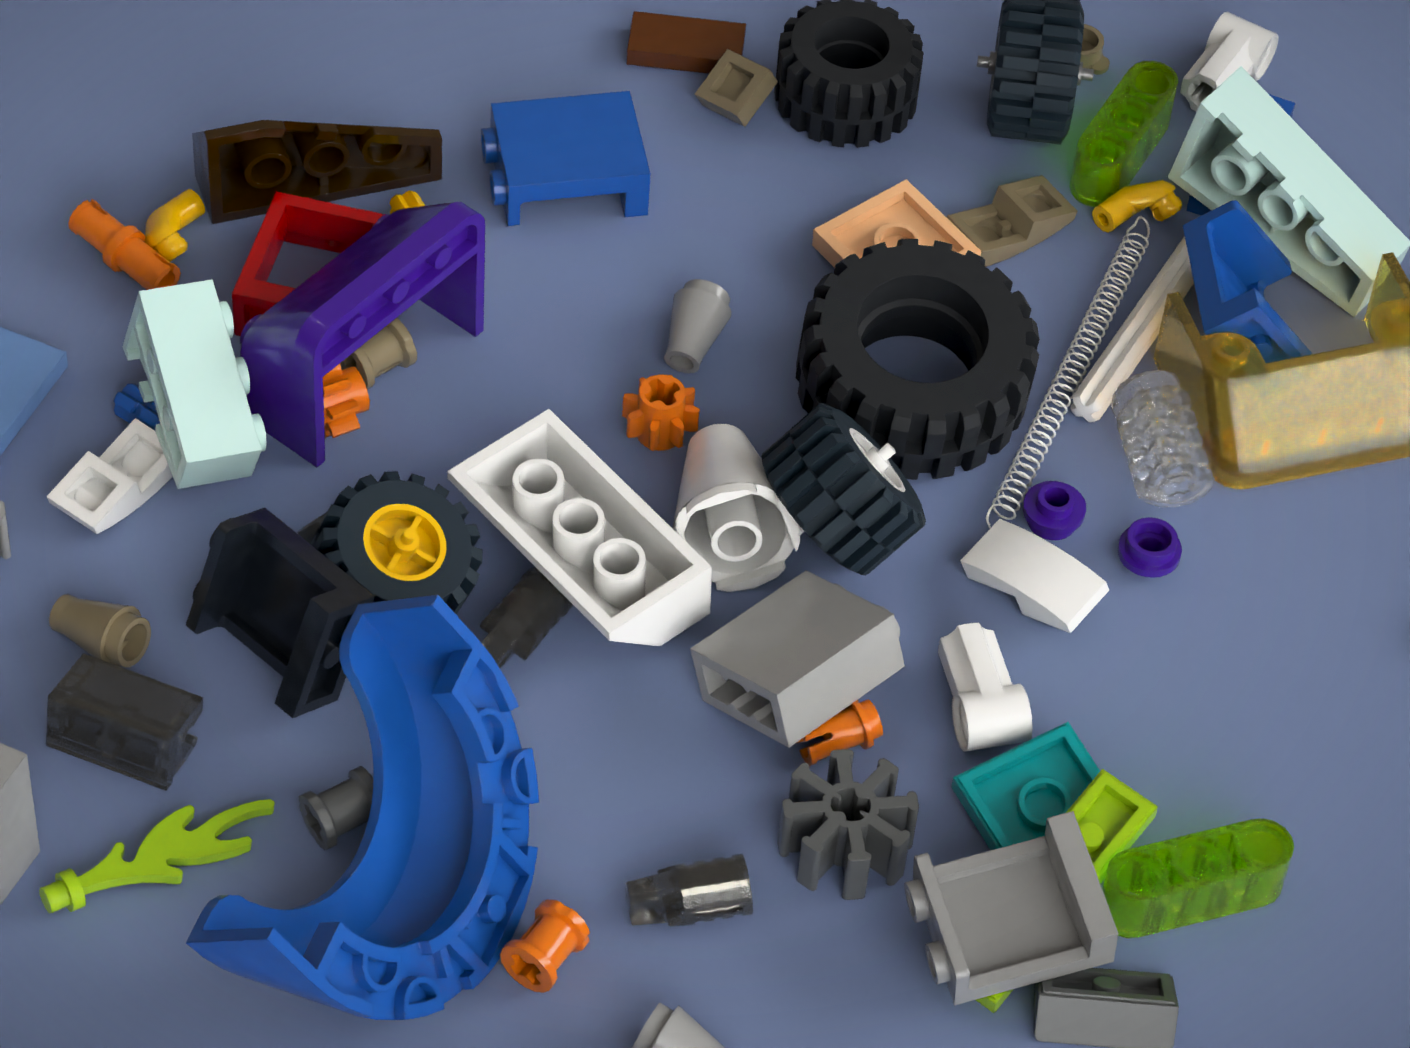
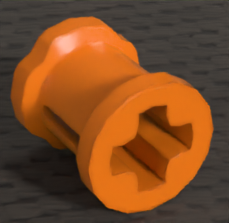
M551 899L544 900L535 909V921L519 940L513 939L508 941L500 953L501 963L511 977L525 988L540 993L547 992L553 987L558 978L556 971L572 952L582 951L589 943L590 930L584 919L572 908L565 906L560 901Z

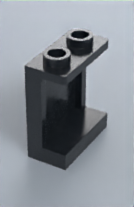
M265 507L221 522L210 538V551L201 579L193 591V604L186 626L195 634L215 627L225 628L283 676L274 704L292 719L337 701L346 679L339 659V645L343 633L357 605L372 603L375 596Z

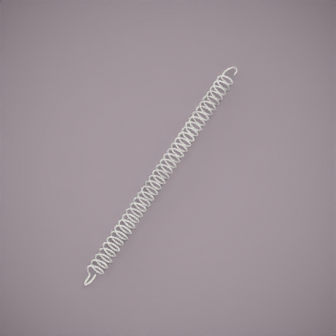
M1138 216L1133 226L1127 229L1126 235L1123 237L1122 243H1120L1115 257L1108 267V272L1105 273L1104 279L1097 289V294L1094 296L1093 302H1091L1082 320V324L1079 326L1078 332L1075 334L1074 340H1072L1067 354L1064 356L1063 362L1060 364L1059 370L1056 372L1055 378L1047 390L1048 393L1044 396V401L1041 403L1040 409L1037 411L1036 417L1033 419L1032 425L1029 427L1028 433L1025 435L1024 441L1021 443L1020 449L1017 451L1016 457L1013 459L1012 465L1009 467L1008 473L1005 475L1004 481L996 493V498L992 501V506L986 515L989 528L991 526L988 518L992 509L1001 518L1013 520L1016 518V511L1021 508L1019 503L1024 501V495H1026L1028 487L1032 485V479L1036 477V471L1040 469V463L1044 460V454H1047L1048 446L1052 444V438L1056 436L1055 431L1060 428L1059 423L1063 421V415L1067 413V407L1071 405L1073 394L1079 387V383L1083 381L1082 376L1086 374V368L1090 366V360L1094 358V353L1098 350L1097 345L1101 344V338L1104 337L1105 330L1108 329L1109 322L1113 319L1112 315L1116 313V307L1120 305V300L1124 297L1123 293L1126 292L1127 285L1130 284L1131 278L1135 274L1134 271L1142 260L1141 256L1145 254V248L1149 245L1147 239L1150 234V228L1147 220L1142 216ZM1139 219H1143L1146 223L1147 237L1139 233H1129L1136 226ZM1128 236H1141L1146 241V245L1143 247L1139 242L1129 240ZM1129 242L1131 246L1142 249V253L1140 254L1135 249L1126 247L1125 243ZM1131 242L1136 243V244L1140 245L1141 247L1135 246V245L1132 244ZM1126 250L1129 254L1133 256H1139L1138 261H1136L1131 256L1122 255L1121 251ZM1122 257L1128 263L1135 264V267L1132 268L1126 263L1119 262L1118 258ZM1125 257L1132 259L1134 262L1127 260ZM1118 264L1124 270L1132 271V274L1129 276L1126 272L1115 269L1114 265ZM1115 272L1122 278H1128V282L1125 283L1120 278L1112 277L1110 273ZM1111 279L1117 285L1124 286V290L1115 285L1108 284L1107 280ZM1103 287H1108L1113 292L1121 293V296L1118 298L1113 293L1104 292ZM1104 294L1107 298L1117 301V304L1114 306L1110 301L1100 299L1099 295ZM1100 301L1104 306L1113 308V312L1110 313L1105 308L1097 307L1096 302ZM1097 309L1100 313L1110 316V319L1106 320L1100 315L1093 314L1092 310ZM1093 316L1097 321L1106 323V327L1103 328L1098 323L1090 322L1088 318ZM1089 324L1094 329L1102 331V335L1099 336L1095 331L1087 330L1085 325ZM1081 332H1086L1091 337L1098 338V343L1087 337H1082ZM1082 339L1088 345L1095 346V349L1092 351L1087 346L1079 345L1077 340ZM1078 347L1083 352L1091 353V357L1088 359L1085 355L1075 352L1073 348ZM1074 354L1080 360L1087 361V365L1084 366L1078 361L1071 360L1070 355ZM1071 362L1075 367L1084 369V372L1080 374L1075 369L1067 368L1066 363ZM1067 370L1072 375L1080 376V380L1076 381L1072 377L1064 376L1062 371ZM1064 378L1067 382L1076 384V388L1072 389L1066 384L1059 383L1058 379ZM1059 385L1062 389L1072 392V396L1069 397L1065 393L1056 391L1054 386ZM1055 393L1060 398L1068 400V404L1065 405L1059 400L1052 399L1050 394ZM1052 401L1055 405L1064 407L1065 411L1061 413L1053 407H1048L1047 402ZM1048 409L1053 414L1060 415L1061 419L1057 421L1054 417L1045 415L1043 410ZM1044 417L1050 422L1057 423V427L1053 429L1050 425L1041 423L1039 418ZM1041 425L1044 429L1053 431V435L1049 437L1046 433L1037 431L1035 426ZM1037 433L1042 438L1049 439V443L1045 444L1038 439H1033L1031 434ZM1033 441L1035 444L1045 447V451L1041 452L1034 447H1029L1027 442ZM1029 449L1031 452L1041 455V460L1038 461L1032 456L1025 455L1023 450ZM1025 457L1027 460L1037 463V468L1034 469L1028 464L1021 463L1019 458ZM1021 465L1023 468L1033 471V476L1030 477L1024 472L1017 471L1015 466ZM1017 473L1019 476L1029 479L1030 482L1025 485L1022 481L1013 479L1011 474ZM1013 481L1018 486L1025 487V492L1021 493L1019 490L1009 487L1007 482ZM1009 489L1014 494L1021 495V500L1017 501L1013 497L1006 496L1003 490ZM999 498H1006L1012 503H1017L1018 507L1013 509L1006 504H1002ZM1002 506L1004 509L1013 512L1014 515L1011 518L999 514L995 507Z

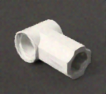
M1224 12L1210 33L1205 51L1182 80L1180 93L1186 97L1190 108L1197 112L1200 103L1240 66L1255 81L1259 80L1273 59L1278 45V34L1234 14Z
M979 622L958 625L949 635L940 638L938 654L953 695L952 719L954 731L963 752L1024 743L1031 740L1033 729L1032 714L1027 693L1021 684L1012 685L994 631L981 627Z

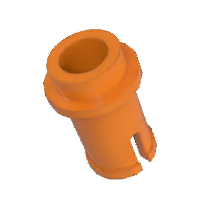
M869 699L862 702L856 700L797 743L806 742L821 735L823 736V741L802 748L799 752L804 761L811 766L822 759L830 757V753L833 750L850 749L858 745L863 749L871 748L874 745V739L883 735L882 723L875 706Z

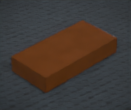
M634 11L627 48V65L709 74L727 49L743 56L746 23Z

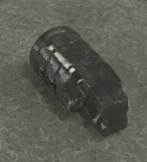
M531 567L522 575L520 581L513 587V590L502 599V603H498L481 622L480 628L488 633L481 643L492 655L500 669L514 654L525 661L541 644L549 630L558 623L559 618L569 612L573 604L536 567Z
M742 853L732 855L729 858H713L711 861L706 862L701 860L685 865V863L676 864L657 870L655 875L626 882L625 899L631 925L633 926L668 923V926H688L699 921L709 922L714 921L716 918L727 919L733 918L734 915L741 914V916L753 914L751 884L746 861Z

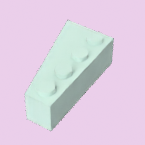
M1242 66L1200 103L1168 178L1210 210H1214L1232 200L1238 201L1290 261L1294 273L1355 317L1393 279L1410 248V240Z

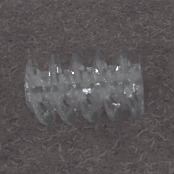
M1165 370L1145 371L1133 375L1122 382L1113 394L1111 408L1117 421V429L1122 439L1124 452L1128 458L1127 464L1133 477L1132 482L1138 497L1146 503L1158 507H1179L1203 498L1212 489L1215 478L1211 468L1208 466L1209 458L1206 450L1202 447L1203 438L1199 429L1196 428L1198 422L1194 411L1191 409L1192 402L1187 391L1179 387L1180 380L1174 372Z

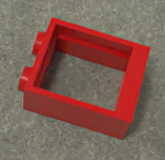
M276 191L232 292L234 335L241 336L242 330L249 320L256 315H263L296 289L267 282L283 242L342 253L370 231L377 220L385 214Z

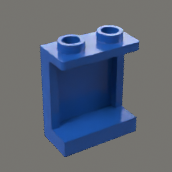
M630 91L491 103L490 128H481V149L484 163H494L495 170H490L489 173L491 199L494 206L503 205L507 226L520 225V206L524 202L619 193L625 217L648 215L651 173Z
M1232 200L1184 224L1183 230L1203 330L1210 340L1262 396L1315 372L1316 368L1312 352L1264 297V289L1268 285L1291 275L1290 261L1241 204L1236 200Z

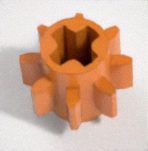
M338 364L323 377L325 438L329 436L335 438L360 429L356 414L368 411L370 408L368 391L360 372L354 366L342 370L341 365Z
M659 374L650 376L647 379L644 377L639 378L638 395L626 393L623 396L622 417L627 419L626 436L628 438L637 437L640 443L651 451L669 450L675 446L677 448L683 447L684 431L697 432L699 426L700 409L694 406V387L685 388L682 382L672 375Z

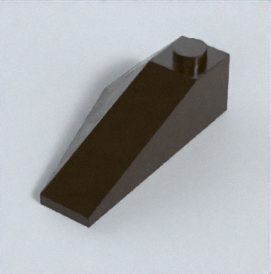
M259 120L192 133L195 177L212 224L267 214L276 191L330 202L442 180V136L438 129Z

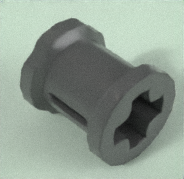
M362 766L349 771V779L317 795L312 791H308L299 796V808L310 834L324 850L336 846L337 837L368 822L372 804L373 777Z

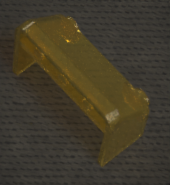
M1393 252L1382 254L1364 317V322L1374 343L1265 363L1257 346L1240 334L1220 332L1201 336L1180 293L1167 294L1153 361L1208 473L1215 481L1232 489H1249L1410 457V281Z

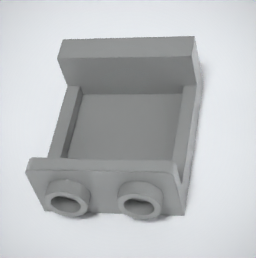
M1074 811L1047 818L1045 836L935 866L932 865L928 852L914 856L913 880L904 883L906 900L914 922L926 921L932 942L925 944L929 969L936 984L947 983L954 1005L1114 962L1119 933Z

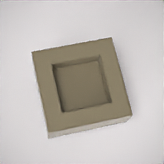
M727 49L696 91L695 96L704 107L746 127L778 83V80L770 69Z

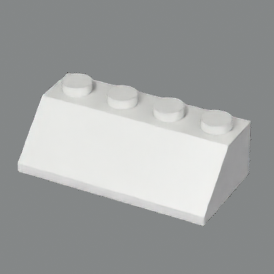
M547 409L447 471L448 480L609 641L662 646L710 614L712 566L550 409Z

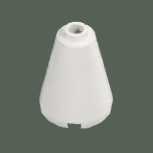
M713 424L695 433L687 448L672 528L712 566L711 582L716 583L717 590L734 592L757 588L777 578L786 569L785 560L790 556L794 548L797 552L801 542L799 524L777 497L766 477L761 457L742 430L729 424Z

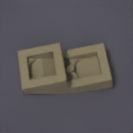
M1043 175L1000 185L997 188L992 204L947 215V218L981 250V257L986 260L984 266L987 267L1022 253L1049 238L1071 223L1078 211Z

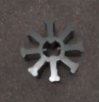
M850 749L831 751L827 781L810 771V766L807 763H802L792 773L789 799L782 801L777 843L779 854L782 857H787L789 853L800 852L797 881L811 891H815L818 887V880L833 865L841 866L844 876L842 898L845 900H856L865 897L870 868L885 877L886 884L889 886L895 885L904 875L907 852L913 845L919 803L917 794L914 791H909L907 796H895L899 769L885 758L878 760L877 769L862 784L854 782L852 775L854 752Z

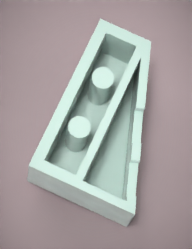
M213 279L139 291L122 346L128 361L140 359L148 380L139 382V391L144 403L151 401L155 403L160 424H156L155 432L177 489L252 476L260 453L266 450L267 442L263 420L258 413L251 414L246 397L250 392L248 368L243 357L235 358L230 341L234 334L232 312L227 301L219 302Z

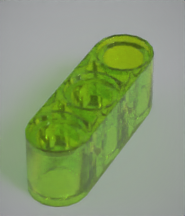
M1142 61L1134 64L1082 133L1077 143L1069 185L1071 194L1077 201L1087 206L1096 207L1124 186H1128L1168 130L1179 82L1177 74L1171 67L1157 61Z
M1262 818L1250 819L1126 849L1117 853L1109 861L1102 890L1118 930V936L1125 938L1143 937L1264 907L1275 902L1281 894L1294 851L1293 839L1285 827L1275 821Z

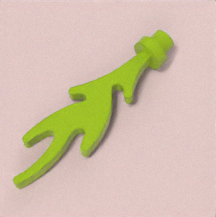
M271 799L258 800L230 808L213 816L203 825L192 831L184 829L194 818V807L187 805L165 817L148 833L133 861L126 862L122 859L124 856V844L117 842L111 852L98 865L77 877L71 868L56 873L55 882L39 888L41 901L48 913H53L65 907L70 912L86 906V894L111 887L139 883L180 884L182 883L183 871L169 865L192 866L209 864L249 852L252 845V839L249 836L233 840H219L217 837L227 829L243 821L273 814L275 802Z

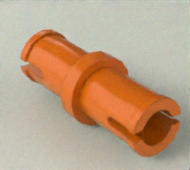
M91 199L90 202L88 200L83 201L71 214L68 222L69 229L102 253L103 262L114 272L124 271L146 290L173 286L179 281L181 272L178 266L170 263L145 243L146 236L139 229L131 225L125 227L105 211L94 199Z

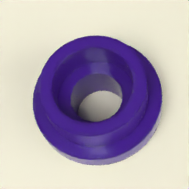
M1045 481L1034 485L1027 491L1023 502V514L1029 528L1037 536L1047 540H1062L1072 535L1082 525L1086 514V502L1082 494L1071 485L1059 481Z
M1146 517L1136 520L1122 533L1117 551L1120 561L1128 570L1140 576L1155 578L1165 576L1176 569L1180 562L1182 546L1175 529L1169 523L1158 518Z

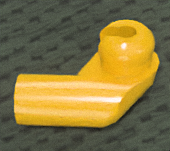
M1165 180L1124 186L1097 205L1092 211V217L1098 228L1108 233L1147 207L1150 208L1154 219L1162 222L1182 209V201L1175 195L1173 190L1176 187Z

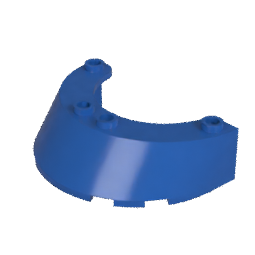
M439 595L358 604L339 645L341 667L356 694L364 714L373 758V794L369 819L363 839L349 867L328 891L317 899L293 909L281 910L264 907L250 902L240 895H219L213 898L202 910L186 941L187 945L206 960L238 976L355 1016L374 1020H408L425 1017L444 1010V1003L451 1000L462 990H470L478 986L500 959L502 948L511 940L517 929L533 881L538 847L528 846L529 804L539 803L537 772L532 748H522L516 725L510 712L519 707L506 677L480 640Z

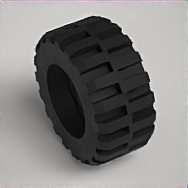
M900 239L896 247L887 248L885 242L864 248L863 256L860 259L856 254H852L837 263L834 274L831 272L823 276L814 289L813 300L808 302L796 362L795 378L799 381L798 397L802 408L809 413L818 404L824 403L844 412L859 424L881 448L889 443L895 449L896 453L890 458L906 479L917 480L919 473H931L932 479L950 477L954 475L955 467L961 465L964 471H969L984 464L988 453L990 455L999 453L1010 442L1012 431L1018 429L1022 421L1039 359L1037 347L1040 339L1037 323L1032 318H1029L1031 307L1024 295L1019 290L1011 292L1013 282L997 267L993 271L984 266L986 260L983 257L969 250L966 255L951 250L952 244L936 240L934 241V246L918 245V239ZM894 336L921 337L939 343L952 351L963 362L968 372L943 382H914L900 378L883 369L870 357L865 348L879 340Z

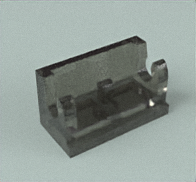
M83 653L48 695L46 746L167 791L173 782V777L185 763L197 743L198 737L187 732L194 726L203 711V697Z

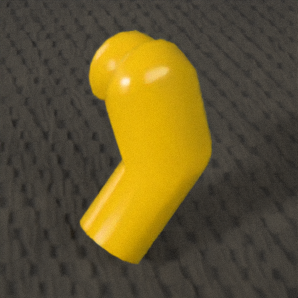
M187 189L156 209L147 219L145 243L169 262L183 254L188 248L186 240L180 236L178 231L205 213V206L200 196L192 189Z

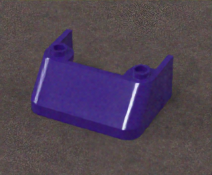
M462 202L405 208L391 214H385L377 220L370 231L263 315H256L249 320L240 336V357L244 358L249 372L250 392L246 397L251 414L258 413L261 416L265 432L316 468L325 462L323 377L418 300L474 337L483 332L485 280L484 217Z

